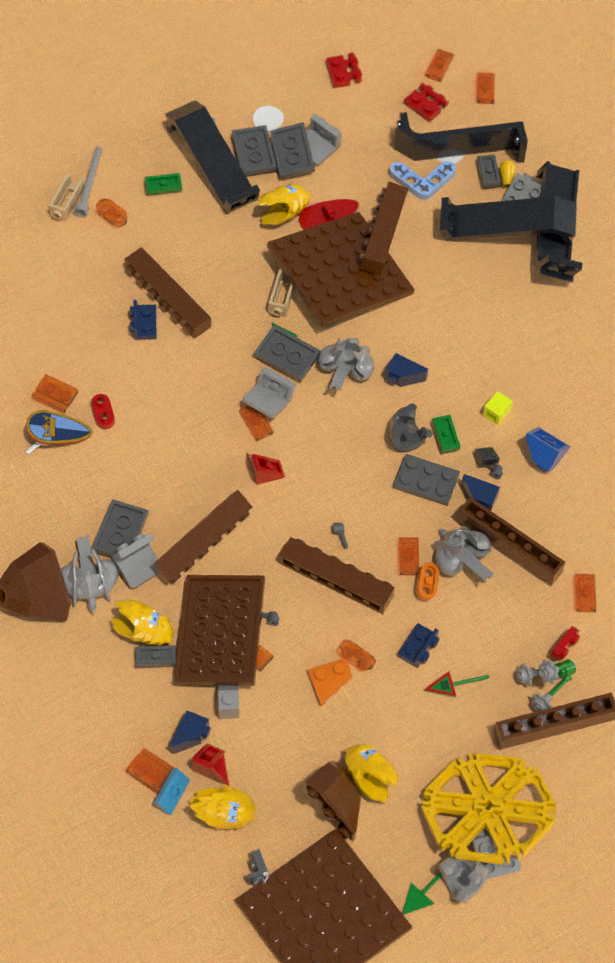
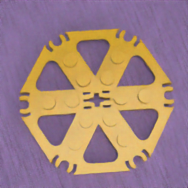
M474 753V758L472 754H468L469 761L467 762L458 757L457 764L454 759L423 793L424 799L429 801H422V812L438 847L441 846L443 852L449 847L452 848L450 856H455V859L504 865V860L507 864L510 863V855H514L517 860H520L521 852L524 858L555 823V816H550L549 814H556V803L538 768L535 771V766L532 765L526 769V760L521 761V758ZM484 766L507 768L509 771L491 788L482 768ZM460 776L470 794L440 790L452 777ZM527 784H533L543 801L541 803L515 800L513 798ZM487 805H491L490 810H486ZM439 813L464 816L448 834L441 832L435 816ZM508 821L535 824L538 826V830L527 842L519 843ZM486 827L496 847V852L486 854L469 851L467 846Z

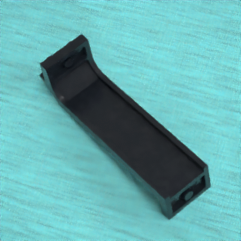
M194 100L165 113L168 119L166 128L169 133L175 130L179 132L226 215L237 208L258 200L260 193L258 185L251 186L205 106Z
M407 112L400 113L399 120L396 121L394 150L413 161L511 149L513 156H516L517 163L525 161L528 139L523 121L428 133L414 132L410 128Z
M549 161L537 170L536 177L543 180L541 197L556 196L575 203L577 202L580 170L576 169L574 171L550 164L551 162ZM538 233L534 264L540 274L573 283L574 276L582 270L583 263L571 260L572 244L565 245L562 237L557 233Z
M552 196L454 205L449 197H443L441 200L440 231L446 241L557 233L562 237L565 245L573 244V237L576 235L577 203Z

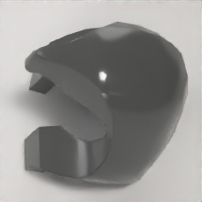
M414 403L400 408L390 421V437L395 448L400 451L417 449L427 437L431 438L433 435L430 429L426 427L419 429L416 425L415 414L417 406Z

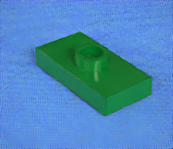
M180 173L145 177L147 195L182 191Z
M451 415L432 418V424L441 452L447 453L460 450L461 446Z

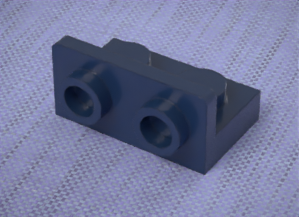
M133 300V306H130V317H134V322H130V332L134 333L135 340L157 339L156 304L138 305L137 300Z
M417 623L397 657L419 668L421 663L425 664L430 656L428 652L431 647L435 648L440 640L438 637L439 630L435 628L434 631H431Z

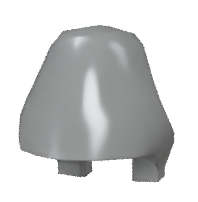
M455 856L446 858L439 865L441 875L448 884L454 899L462 903H466L480 891L488 876V869L481 862L455 859Z

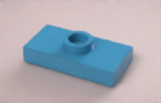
M173 768L154 804L165 814L171 815L190 779L179 769Z

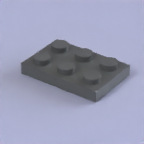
M304 122L270 131L281 180L315 171Z
M266 125L232 130L238 162L245 176L277 171Z
M273 325L254 352V357L302 382L318 359L321 351Z
M406 454L393 489L448 506L460 471Z
M112 499L91 549H94L98 554L112 558V555L118 552L116 548L126 542L129 546L134 543L133 538L141 534L149 515V510Z

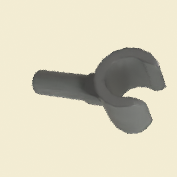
M499 464L486 465L492 470L491 476L499 480L503 475L502 466Z
M333 523V534H340L343 547L347 549L348 544L344 534V524Z
M270 611L269 613L262 612V617L268 619L267 623L269 625L278 626L279 617L275 611Z

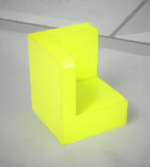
M497 391L484 406L483 416L499 425L511 411L513 401Z

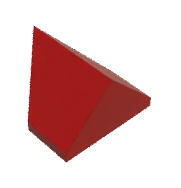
M247 453L256 485L285 477L280 460Z
M206 743L192 759L193 771L230 787L224 757L225 751Z

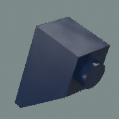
M395 353L385 368L384 379L388 383L399 387L425 382L428 377V368Z
M464 474L461 486L467 498H473L492 511L498 498L500 487Z
M186 710L170 743V753L176 754L198 746L204 738L207 739L211 732L209 719Z

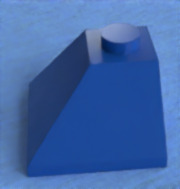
M540 427L526 434L532 461L543 471L554 469L570 448L568 444Z

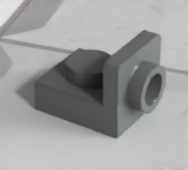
M260 849L251 852L252 859L249 862L254 873L247 875L249 885H256L262 880L264 882L266 881L265 878L268 877V870Z

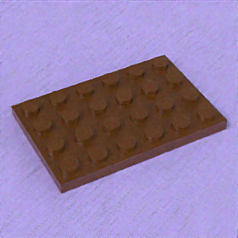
M187 575L174 678L175 685L255 686L266 580L264 575Z

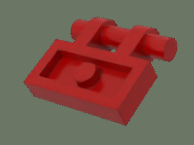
M353 52L348 54V60H344L343 55L326 57V64L333 88L350 86V80L354 79L356 83L362 82V72L358 68V58L355 57ZM347 68H352V71L348 72Z
M421 83L419 89L422 92L420 93L415 89L404 99L403 104L430 123L441 113L439 106L447 107L449 101L441 93H436L430 85ZM430 96L434 101H430L427 97Z

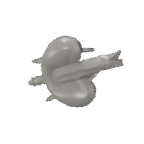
M338 338L337 343L326 346L320 352L318 363L321 369L328 372L336 369L329 389L336 386V390H341L350 370L353 377L359 381L366 380L373 374L374 361L369 355L370 348L368 346L361 347L358 338H348L340 341V338Z
M465 526L451 531L439 529L443 539L442 541H436L432 548L436 550V563L442 573L454 576L461 571L463 563H465L485 583L487 578L490 579L494 575L476 558H483L491 551L490 540L484 533L474 530L470 531Z
M87 535L84 539L82 537L77 538L81 568L76 566L78 551H75L72 564L62 567L61 572L68 595L73 598V605L76 606L77 599L88 600L89 609H91V612H95L97 608L95 598L106 595L107 599L111 600L109 592L117 582L118 568L113 561L100 559L97 552L91 549L89 535ZM92 553H93V555H94V557H95V559H96V562H97V564H95V566H93L94 562H93Z

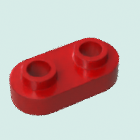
M105 394L95 395L91 400V406L96 424L101 429H110L115 424V416L110 399Z
M572 626L553 649L550 657L556 661L559 659L563 660L569 653L568 648L570 645L575 646L581 636L578 635L579 630Z

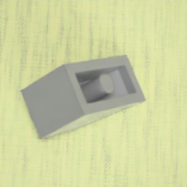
M218 685L219 719L239 718L238 686Z

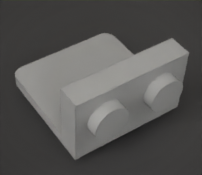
M314 114L310 118V129L307 131V137L313 162L315 165H320L341 146V132L338 128L327 123L324 118Z
M517 172L502 201L540 198L542 182L536 183L532 181V176L526 173L521 175Z
M264 367L260 372L257 384L243 397L242 401L266 416L274 418L291 402L296 384Z
M141 533L133 538L134 543L129 546L127 542L116 548L118 552L112 555L113 560L130 588H135L156 575L150 568L158 560L149 545V542L154 540L151 533L146 536Z
M485 829L470 843L477 853L493 854L496 852V847L488 831ZM510 855L509 864L505 860L504 865L481 863L488 869L487 879L519 871L521 869L520 860H517L516 856Z

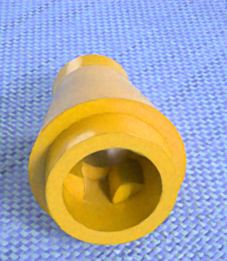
M503 161L500 164L499 171L503 188L509 189L515 177L516 166L512 161Z

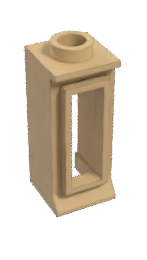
M66 174L49 204L50 216L57 220L67 221L69 214L84 189L83 178H79L78 184L71 183L70 174ZM68 192H73L65 207H60Z
M279 268L269 300V313L275 316L286 317L295 287L287 277H283L282 268ZM282 285L290 287L285 304L277 303Z

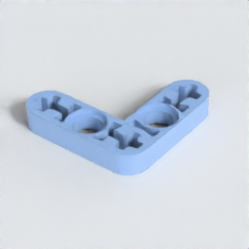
M445 161L423 179L403 163L395 162L390 166V176L400 185L409 188L408 191L417 198L427 200L454 177L456 167L454 163ZM409 178H412V179H414L416 182L413 183V184H410V183H407L406 180L409 179ZM438 178L440 182L433 183L431 179Z

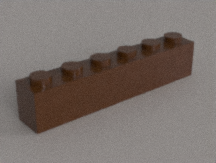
M389 181L387 187L382 188L380 198L383 199L378 200L375 209L378 210V213L374 212L371 221L375 224L374 226L370 225L367 234L370 238L366 237L363 246L366 251L362 250L359 261H362L360 269L381 276L409 188Z
M142 247L124 258L126 273L129 276L132 275L136 279L137 284L147 290L148 295L159 303L163 311H167L175 323L178 322L182 326L183 331L187 335L190 334L195 339L211 328V317Z
M239 490L234 491L155 561L150 568L164 584L169 582L173 584L181 577L179 574L184 569L188 571L195 565L194 560L197 557L201 559L209 552L207 548L211 544L215 546L223 539L221 535L225 532L230 533L237 527L235 523L239 519L241 521L246 519L250 515L248 511L253 506Z
M470 497L459 509L457 518L459 523L471 531L484 533L490 540L491 545L552 586L563 573L564 560Z
M290 537L279 555V564L382 615L394 597L395 587L389 582L380 581L371 573H364L352 564L341 562L336 556H329L323 553L321 549L307 545L301 539Z
M611 692L498 721L495 723L494 734L499 749L615 720V700Z

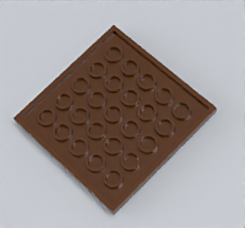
M360 212L267 243V248L321 327L414 294L415 289L389 253L381 276L360 269L362 261H359L362 250L366 251L363 248L366 237L370 238L367 235L370 226Z
M337 829L266 877V881L263 882L262 880L235 899V904L279 963H367L412 930V925L343 836L338 833Z

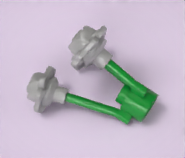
M570 659L556 664L553 661L543 660L542 664L539 665V669H530L525 663H522V665H519L516 676L518 682L524 683L526 687L532 685L533 677L538 674L544 683L554 684L555 680L563 678L549 694L546 693L544 696L540 693L532 695L534 710L541 711L552 707L550 704L552 696L565 683L572 680L571 675L576 672V667Z

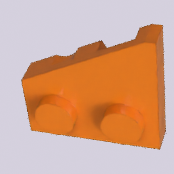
M346 658L308 669V675L320 706H323L333 694L335 695L340 690L341 686L346 685L352 679V673Z

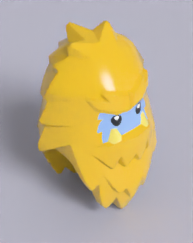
M290 183L287 186L280 185L272 191L264 193L258 199V206H272L262 216V224L278 225L290 220L308 205L309 198L312 195L305 188L295 183Z
M124 599V601L116 602V605L120 608L118 611L125 615L111 619L113 629L118 634L130 638L132 641L144 642L150 645L160 646L165 642L171 643L174 630L166 615L156 612L152 607L138 600Z
M357 744L347 748L344 757L345 763L355 784L370 799L386 803L387 797L390 796L387 783L396 787L397 780H399L395 767L381 753L376 752L371 744Z
M223 784L222 788L202 789L196 792L197 796L190 799L191 804L189 807L196 813L194 816L204 820L206 824L214 826L215 830H237L244 828L251 821H255L257 805L252 802L251 797L246 792L240 791L236 787L231 788Z

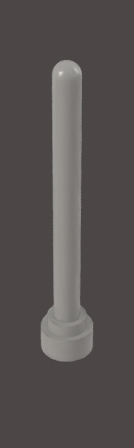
M99 146L95 148L81 199L74 207L73 213L78 217H86L89 211L87 201L102 152V148Z

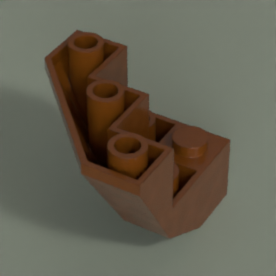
M39 542L10 563L0 578V605L3 608L27 617L67 621L71 601L54 549L43 542Z
M337 761L328 762L305 782L306 794L313 800L318 799L321 802L323 815L337 822L338 833L344 839L349 838L351 841H354L356 839L361 795L346 768Z

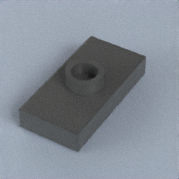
M495 154L478 156L477 162L483 188L500 187L501 179Z
M176 645L136 647V668L176 666Z

